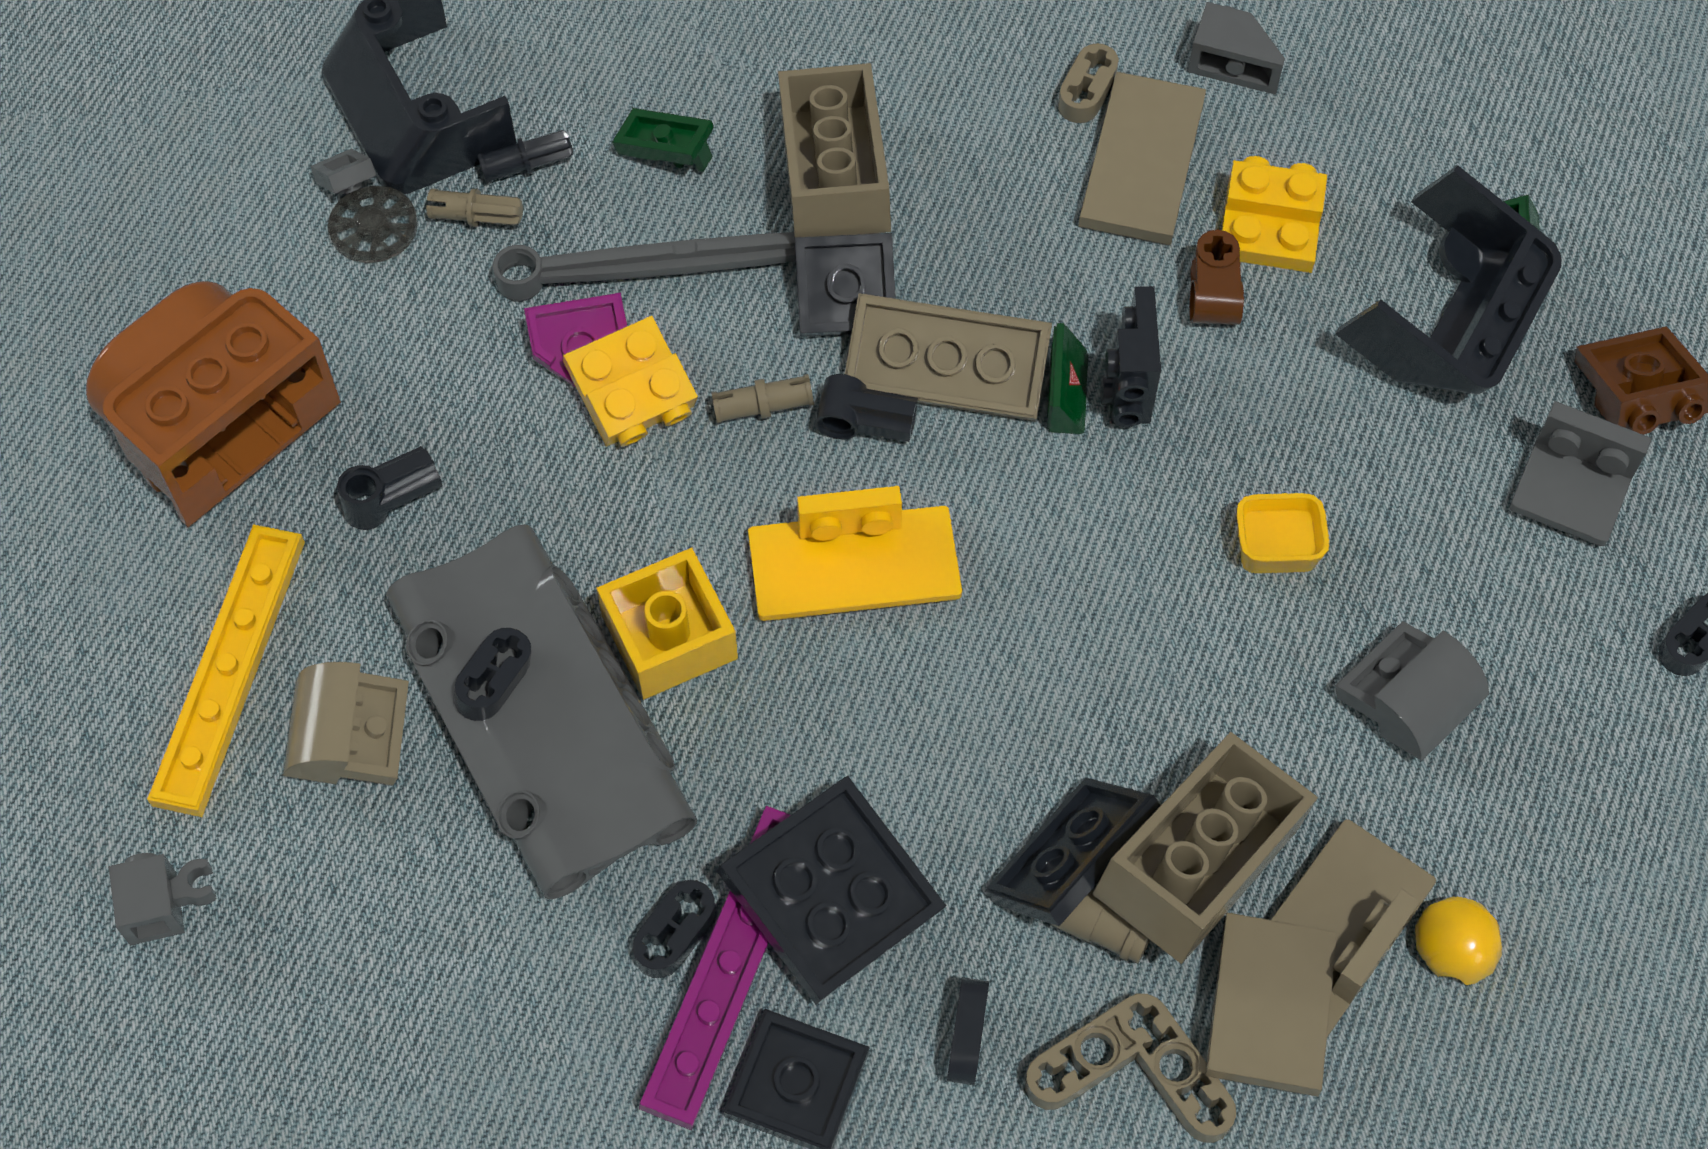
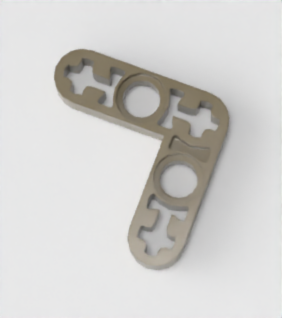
M1135 994L1126 998L1037 1056L1030 1063L1026 1073L1025 1091L1028 1098L1040 1108L1056 1110L1064 1107L1136 1060L1184 1129L1194 1139L1203 1143L1217 1142L1230 1132L1236 1118V1105L1231 1095L1218 1078L1205 1076L1207 1063L1166 1006L1157 997L1149 994ZM1135 1010L1141 1016H1146L1150 1013L1154 1017L1150 1029L1158 1042L1165 1035L1171 1038L1162 1042L1151 1055L1146 1051L1152 1045L1153 1039L1143 1027L1135 1030L1130 1027L1134 1016L1133 1011ZM1090 1038L1103 1039L1112 1049V1059L1103 1065L1088 1063L1081 1053V1045ZM1069 1053L1075 1069L1062 1078L1060 1084L1061 1092L1056 1093L1051 1087L1041 1090L1038 1087L1042 1077L1041 1071L1046 1070L1052 1076L1067 1067L1068 1059L1063 1055ZM1168 1054L1181 1055L1188 1061L1191 1067V1074L1183 1081L1169 1080L1160 1070V1060ZM1076 1070L1085 1078L1079 1080ZM1199 1080L1205 1085L1200 1088L1197 1094L1203 1104L1208 1108L1217 1105L1222 1110L1217 1119L1219 1126H1215L1210 1120L1202 1124L1197 1120L1196 1117L1201 1107L1192 1093L1186 1101H1182L1179 1097L1188 1093Z

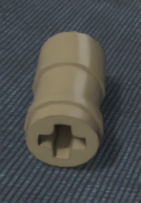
M1097 886L1089 892L1060 926L1052 924V926L1087 943L1092 941L1120 955L1119 958L1128 961L1129 959L1139 964L1150 942L1149 938L1093 895Z

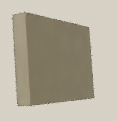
M1226 913L1223 924L1205 1076L1319 1097L1323 1084L1337 932Z

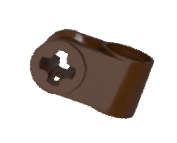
M1210 230L1199 238L1196 247V257L1191 264L1190 323L1240 325L1244 307V288L1241 282L1239 243L1227 231Z

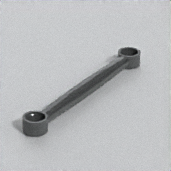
M794 232L693 239L614 247L540 257L531 247L511 245L502 249L495 256L493 271L498 291L508 299L522 301L534 297L540 292L543 284L664 276L796 261ZM517 265H525L534 269V272L529 277L522 280H510L502 276L506 270Z

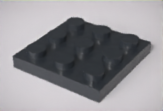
M848 775L726 860L716 870L815 1005L947 906Z

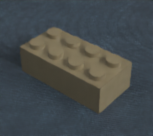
M871 63L778 71L795 237L891 232L890 190Z
M1230 732L1111 858L1093 895L1182 964L1296 834L1318 797Z

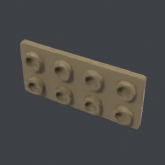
M1349 819L1342 822L1271 919L1273 921L1337 932L1327 1037L1436 883L1434 876Z

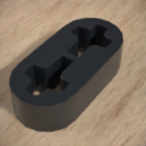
M1708 593L1702 596L1670 629L1659 646L1658 656L1662 665L1675 675H1694L1708 663V627L1704 625L1708 618ZM1692 638L1698 644L1692 653L1684 657L1679 654L1677 649L1684 646Z
M514 628L494 630L486 637L455 682L454 705L462 716L473 721H484L492 718L504 705L530 666L531 643L524 633ZM509 648L516 651V657L509 656L500 668L496 666L498 652L505 653ZM486 680L489 681L487 696L480 695L476 700L469 698L470 690L476 692Z
M685 880L677 883L639 929L633 940L632 950L637 967L643 974L652 978H664L672 975L679 969L712 926L716 917V905L712 890L706 884L697 880ZM696 898L701 899L700 905L703 913L698 915L691 912L680 925L677 924L682 916L680 902L684 900L685 902L692 903ZM671 933L672 936L667 942L670 956L664 958L658 955L653 961L649 960V952L646 945L651 942L653 945L658 946Z
M965 977L961 979L947 1075L948 1082L975 1086L989 981Z

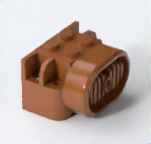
M210 281L191 283L175 290L116 335L95 359L86 383V396L93 411L111 427L124 454L142 472L146 482L157 492H163L171 499L181 521L187 527H190L341 403L320 340L313 332L271 295L261 289L248 288L232 294L222 285Z

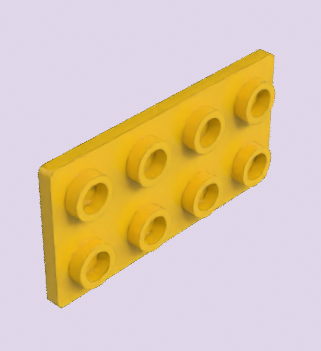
M899 486L797 497L798 522L752 526L748 529L758 618L761 621L957 600L962 597V586L949 508L947 506L902 510Z

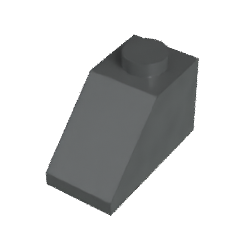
M1207 2L1193 41L1188 72L1276 95L1285 58L1252 13L1230 6Z

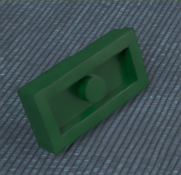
M632 108L612 143L618 155L673 162L677 168L682 169L685 164L693 165L695 163L697 170L704 172L713 157L706 141L712 133L714 125L712 120Z

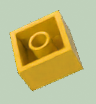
M693 548L684 550L596 588L602 618L643 700L738 659L736 631Z

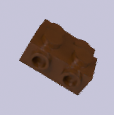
M1667 326L1576 346L1574 363L1595 387L1594 406L1606 421L1645 435L1652 432L1659 424L1678 420L1683 424H1692L1708 413V373Z

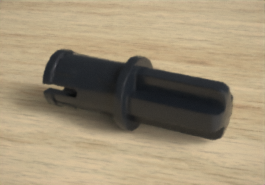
M560 130L524 142L520 137L517 138V144L485 154H477L486 183H489L492 180L526 170L528 175L533 174V168L571 157L573 155V148L567 132Z

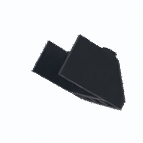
M363 0L356 8L322 65L327 87L364 155L371 159L380 185L387 192L396 195L412 193L480 165L477 154H485L517 144L510 105L506 96L461 113L455 101L445 94L430 93L411 100L385 54L386 51L447 27L442 0Z
M1456 165L1417 193L1411 203L1447 230L1439 247L1440 259L1444 267L1461 281L1432 335L1428 337L1381 299L1339 326L1335 335L1397 382L1480 394L1494 387L1502 380L1561 269L1562 259L1558 247L1549 237L1459 165Z

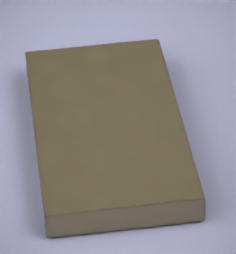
M1116 71L1078 227L1171 245L1207 89Z
M859 293L845 374L861 380L867 386V389L916 397L919 404L1036 422L1052 323Z

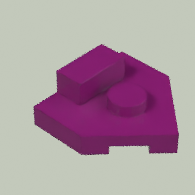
M621 293L524 308L533 360L575 388L576 386L563 362V355L627 327Z

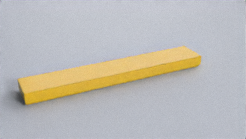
M253 524L147 798L152 807L203 817L305 544L302 534Z

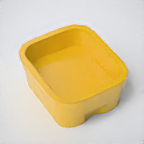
M1306 493L1253 494L1244 497L1237 504L1236 516L1241 563L1248 572H1308L1313 570L1328 552L1329 534L1326 513L1322 501L1316 496Z

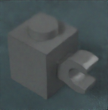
M139 853L128 857L125 863L108 866L115 925L130 946L185 933L181 906L193 904L202 906L210 904L217 899L216 893L211 886L193 888V883L198 877L213 873L212 866L206 859H194L187 862L180 869L178 875L164 854Z

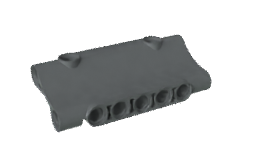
M524 524L509 528L486 544L458 559L434 568L403 576L389 587L386 597L407 635L406 650L408 656L411 658L488 804L499 829L504 835L515 840L545 898L557 899L568 895L619 858L645 845L672 843L688 834L695 827L697 818L677 782L670 774L675 769L671 754L578 590L569 577L560 568L553 565L530 525ZM500 628L520 630L528 637L531 643V659L527 673L501 709L492 718L484 721H473L465 718L457 711L454 705V689L458 675L486 637L494 630ZM443 642V646L440 652L438 653V648L440 644ZM509 648L505 653L498 652L496 666L500 668L509 656L516 657V651ZM486 680L476 692L470 690L469 698L476 700L480 695L487 696L489 681ZM534 809V820L528 827L527 819L530 812Z

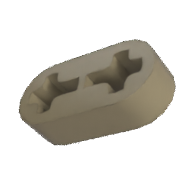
M1096 43L1084 47L1079 52L1061 85L1059 94V112L1068 121L1086 123L1094 119L1113 86L1118 69L1119 59L1113 48L1105 44ZM1096 64H1102L1095 76L1089 74L1090 68H1094ZM1082 91L1088 92L1087 99L1081 100L1080 103L1074 102L1079 98Z

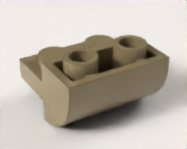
M353 662L318 663L300 671L295 684L283 776L337 784L339 778L342 777L393 786L398 778L409 681L361 673V664Z

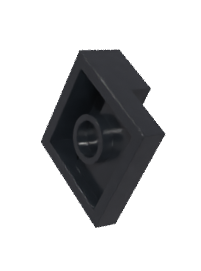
M1155 286L1134 287L1131 306L1123 307L1122 329H1117L1114 348H1107L1105 353V375L1101 376L1100 385L1101 404L1110 405L1111 424L1121 427H1133L1139 424H1150L1161 375Z

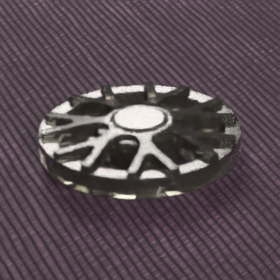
M375 185L360 188L344 196L334 206L328 220V232L336 250L348 259L363 263L381 262L397 256L411 244L418 228L417 214L410 199L396 189ZM374 198L373 205L362 207L359 203L361 200ZM387 199L397 202L389 209L382 207ZM347 209L356 212L353 218L341 216ZM409 215V223H392L391 218ZM349 228L355 229V233L342 240L337 236V233ZM393 233L399 240L388 247L384 240ZM361 240L371 244L370 251L357 250Z

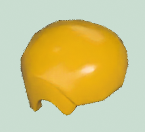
M1448 897L1425 908L1415 926L1416 950L1430 970L1438 977L1448 976L1461 980L1465 985L1475 984L1493 974L1502 956L1499 924L1481 903L1463 897Z

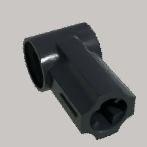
M847 374L830 375L824 382L814 425L820 433L834 439H851L857 433L910 442L915 425L918 398L867 389V386L861 380Z
M422 446L374 468L364 465L350 467L341 474L337 483L345 520L352 527L359 530H370L384 523L390 510L442 487L441 477L434 461L426 448L423 449ZM361 496H370L369 498L364 500H356L358 497Z

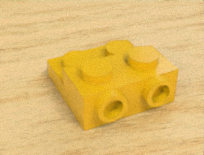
M1249 156L1243 161L1233 160L1227 188L1222 230L1232 234L1238 241L1240 262L1312 273L1316 258L1319 225L1323 214L1328 174L1317 173L1312 165L1306 163H1297L1290 168L1270 166L1269 161L1260 156Z
M652 315L563 355V362L606 447L618 441L621 447L628 446L644 438L648 434L646 428L662 421L665 426H671L692 414L690 408L695 406L698 396L677 354L672 355Z

